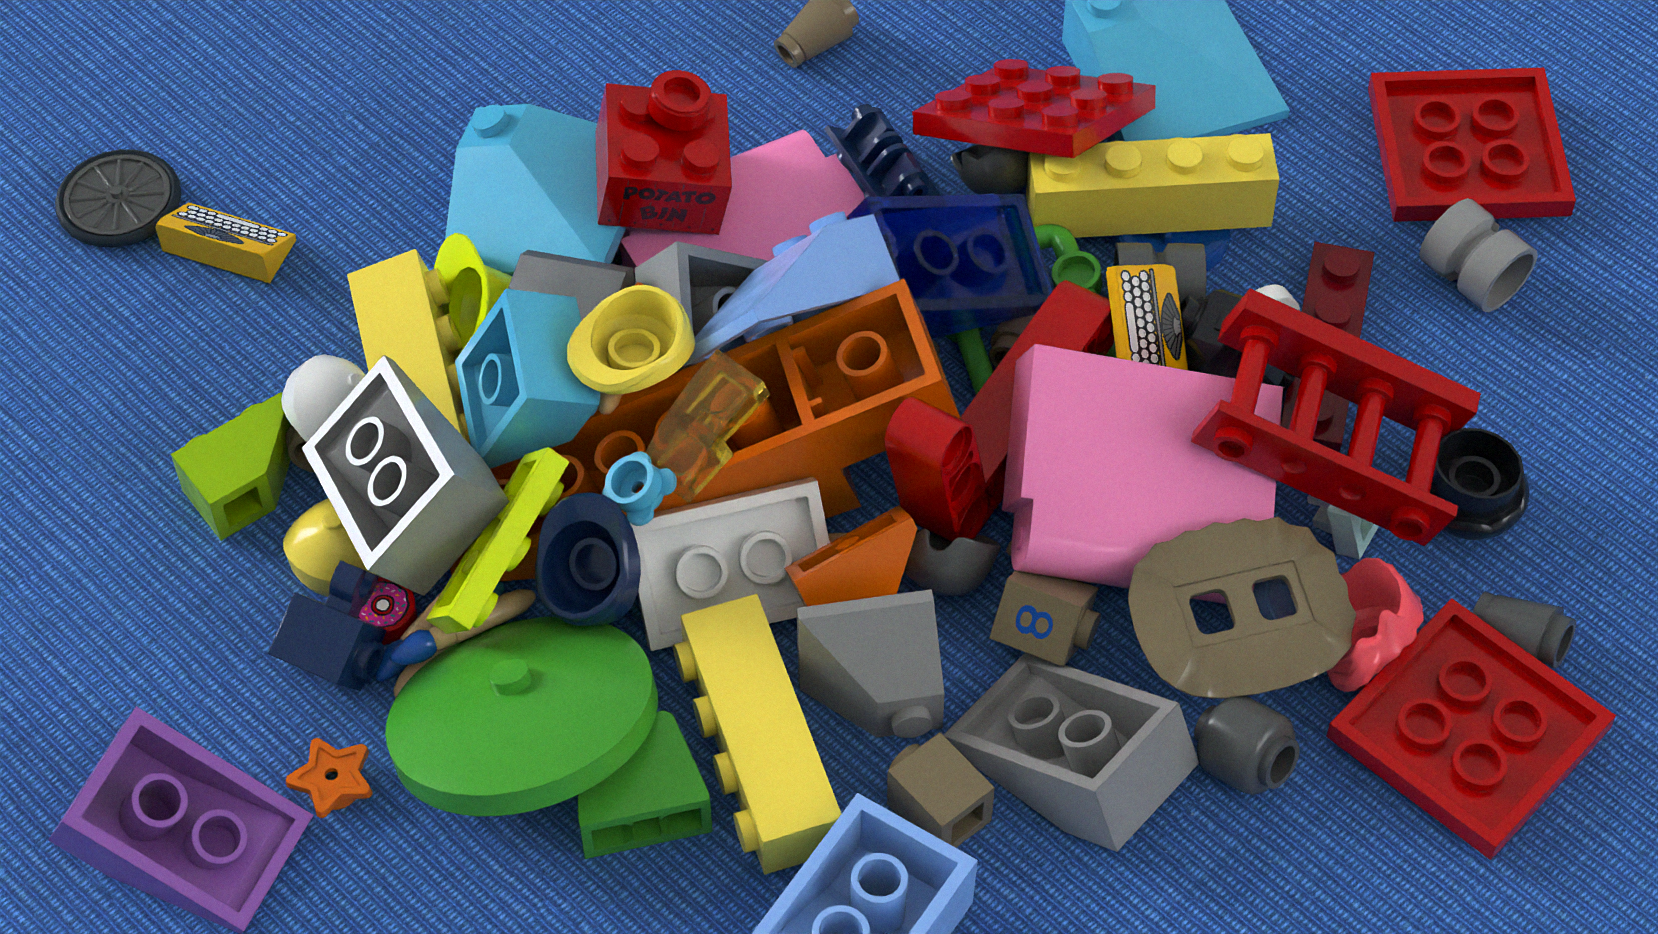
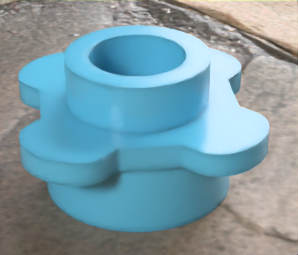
M642 451L634 452L631 455L622 457L611 466L606 475L602 495L615 501L619 508L627 513V519L632 525L642 526L652 520L654 510L660 505L664 496L671 494L675 490L677 478L670 469H658L654 466L651 457L647 453ZM644 484V487L636 493L637 489Z

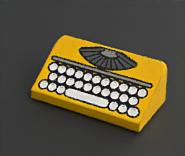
M189 202L162 217L155 226L162 251L269 284L297 240L296 235Z
M1166 264L1107 267L1106 278L1116 357L1188 370L1174 267Z

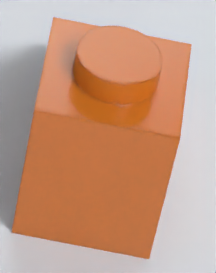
M898 505L795 561L784 569L805 607L897 594L918 528L912 517Z

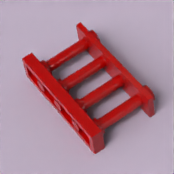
M1250 288L1223 320L1217 340L1242 352L1230 403L1220 399L1193 431L1190 442L1214 452L1224 460L1237 462L1387 529L1398 538L1413 541L1422 546L1428 544L1456 517L1458 510L1457 505L1430 493L1441 439L1449 432L1461 429L1477 414L1481 393ZM1267 364L1300 379L1288 429L1254 414ZM1325 390L1358 405L1347 456L1313 441ZM1383 416L1416 432L1405 482L1372 467Z

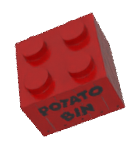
M606 83L595 131L598 225L719 235L732 189L727 94L712 93L708 117L700 127L689 131H676L660 125L650 115L647 103L651 87Z

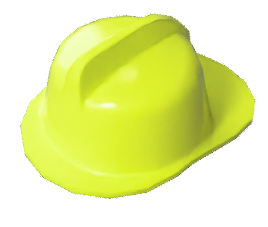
M454 233L445 239L438 251L434 269L438 268L450 295V303L442 305L444 315L449 314L453 319L462 344V349L453 352L456 359L505 288L508 289L512 279L511 275L484 265L475 245L467 235Z

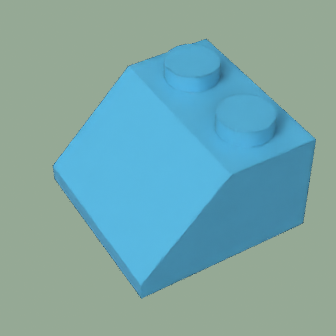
M505 288L455 360L470 445L483 458L489 469L523 458L524 454L547 447L552 448L572 441L587 420L597 411L600 402V392L583 384L573 374L567 361L568 342L573 331L581 322L576 297Z

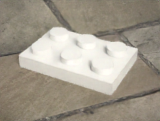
M814 477L654 512L652 520L642 526H635L630 523L640 555L641 576L637 597L647 645L650 651L672 647L673 644L682 642L680 615L753 594H758L769 624L797 618V608L805 606L784 568L830 543L819 485Z

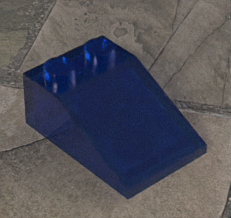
M1024 194L866 197L847 216V220L874 214L900 280L905 279L924 318L931 339L1034 315L1053 291Z

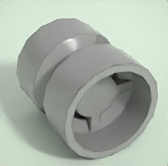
M1469 198L1458 201L1434 223L1423 240L1419 252L1421 261L1439 276L1445 277L1449 281L1458 279V291L1484 312L1498 309L1519 291L1534 269L1538 254L1536 249L1512 230L1504 229L1498 232L1499 224L1495 222L1494 216Z

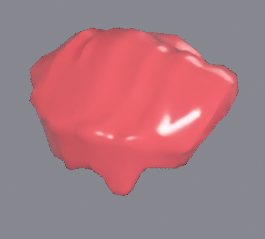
M1366 557L1353 565L1349 571L1341 573V576L1347 583L1349 601L1357 615L1352 630V647L1332 669L1326 672L1330 682L1343 692L1363 689L1386 664L1400 655L1404 647L1415 640L1417 637L1416 631L1424 621L1420 597L1412 591L1404 577L1397 572L1393 564L1386 563L1380 558Z

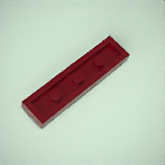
M1314 241L1301 312L1360 338L1375 252ZM1295 377L1286 391L1280 426L1286 429L1289 428L1300 383L1298 377ZM1325 390L1313 441L1340 453L1349 406L1348 400Z

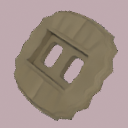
M1280 517L1261 521L1243 518L1228 524L1214 522L1200 530L1185 531L1170 541L1154 544L1145 557L1134 566L1128 594V603L1135 634L1150 666L1162 680L1190 696L1207 699H1226L1256 695L1285 688L1314 678L1332 669L1352 647V630L1357 614L1349 601L1347 583L1339 573L1334 552L1318 543L1309 527L1290 525ZM1273 579L1283 580L1288 586L1296 613L1274 620L1265 619L1260 613L1252 585ZM1211 593L1221 594L1225 598L1233 628L1213 634L1200 632L1189 600L1193 597Z

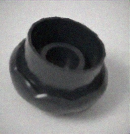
M1461 428L1449 432L1441 439L1430 493L1458 506L1456 517L1442 530L1452 536L1468 540L1496 537L1507 532L1523 516L1529 503V485L1524 474L1521 456L1513 445L1500 435L1481 428Z

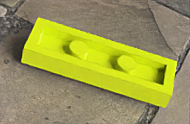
M549 447L524 454L503 489L504 494L509 500L508 504L469 546L427 616L426 620L446 634L468 631L472 626L478 628L485 622L498 601V594L493 591L505 570L510 572L515 569L530 548L531 539L526 535L537 516L542 517L546 515L561 496L564 484L559 479L569 464L567 459Z

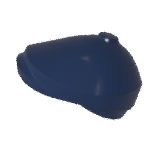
M591 492L577 493L565 497L550 509L540 531L535 562V583L544 606L554 616L569 624L598 626L619 620L632 607L639 590L641 565L638 544L633 528L617 503L605 495Z

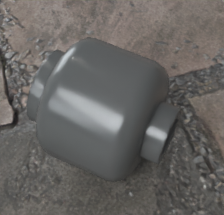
M1248 696L1226 698L1217 706L1212 705L1208 707L1200 716L1195 727L1194 735L1196 741H1198L1197 757L1201 768L1209 775L1240 792L1255 795L1265 792L1269 788H1278L1287 781L1297 764L1299 744L1295 740V730L1291 720L1287 716Z

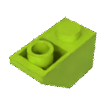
M282 392L262 403L249 406L239 416L207 434L194 437L184 447L171 453L182 491L220 541L274 511L277 507L291 461L285 437L291 423L286 418L282 408Z

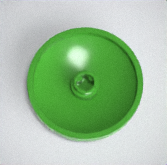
M556 616L524 619L493 627L450 646L422 666L403 686L392 704L386 722V744L400 781L412 795L422 802L446 812L482 817L520 814L549 807L581 794L602 782L624 765L642 745L653 726L657 714L658 691L650 662L644 650L632 637L620 629L608 624L577 626L566 623Z

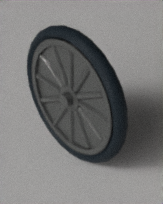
M135 149L103 152L80 163L64 178L58 188L55 199L56 216L62 228L71 237L84 244L110 248L133 245L156 234L155 226L162 217L178 209L181 198L180 180L174 169L164 159L152 153Z

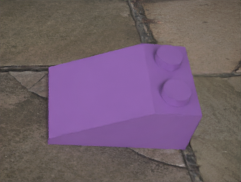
M136 706L117 732L48 840L113 879L242 934L312 819L313 814Z

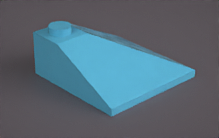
M1065 0L1062 42L1075 66L1080 69V75L1099 77L1108 73H1125L1133 76V82L1156 85L1155 109L1114 133L1116 141L1224 136L1288 118L1290 109L1225 0Z
M531 104L489 105L476 108L456 148L445 239L454 233L467 235L475 245L484 265L513 276L520 254L526 250L611 264L627 227L598 225L595 135L597 123Z

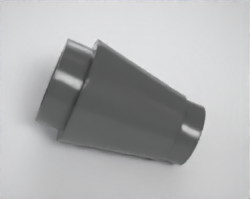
M1487 591L1483 592L1479 597L1473 610V614L1539 661L1553 668H1557L1564 660L1576 630V620L1564 615V610L1561 606L1504 595H1494Z

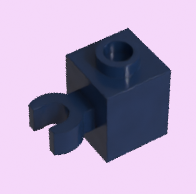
M340 561L333 573L326 603L294 592L268 654L337 685L361 691L365 680H370L379 669L384 656L382 641L387 630L358 618L362 607L371 598L379 576Z

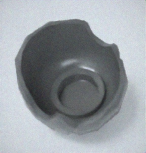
M976 144L950 156L962 182L977 195L994 193V197L998 198L1022 190L1027 185L1029 152Z
M917 529L904 572L913 583L922 589H932L933 594L944 597L964 596L978 589L985 580L998 556L1001 546L998 542L983 535H978L974 539L958 537L951 543L934 533L930 534L927 529Z

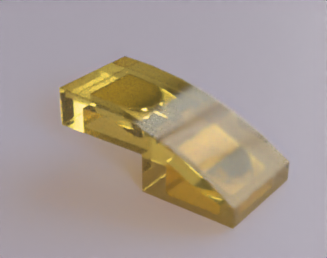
M718 349L701 366L669 409L645 452L650 456L652 464L658 469L668 468L676 475L677 485L673 491L690 503L734 456L726 441L770 395L767 387L760 378Z

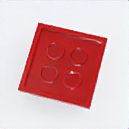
M1000 60L993 64L992 69L982 74L965 78L964 84L953 90L937 93L933 101L912 111L913 135L1075 158L1155 109L1156 85L1133 82V76L1125 73H1108L1099 77L1080 75V69L1072 66H1055L1046 70L1029 68L1028 62L1024 60Z
M1544 67L1371 73L1368 93L1393 222L1437 221L1451 206L1466 198L1477 202L1491 213L1494 219L1563 217L1572 215L1576 199Z
M1451 598L1417 633L1415 640L1404 647L1400 655L1389 662L1330 722L1326 737L1489 860H1492L1607 734L1613 725L1616 715Z

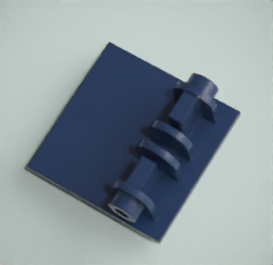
M862 104L853 111L851 115L853 121L846 130L827 125L824 129L838 149L836 153L838 160L844 167L856 175L866 190L864 197L871 207L943 199L909 148L903 144L900 135L894 132L895 129L880 108L872 107L870 104Z

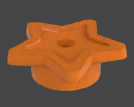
M314 738L310 744L308 763L287 775L285 784L290 789L307 793L313 802L317 817L325 818L332 810L343 809L352 804L356 799H367L372 796L371 787L360 773L368 757L369 750L364 744L337 750L322 739ZM334 771L338 773V776L334 780H328L325 778L327 773Z

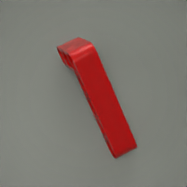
M1068 280L1060 282L961 415V419L916 397L905 399L897 407L886 429L885 449L900 505L912 517L916 525L951 543L958 537L974 539L1003 499L1016 360L1034 344L1105 356L1115 342L1109 298Z

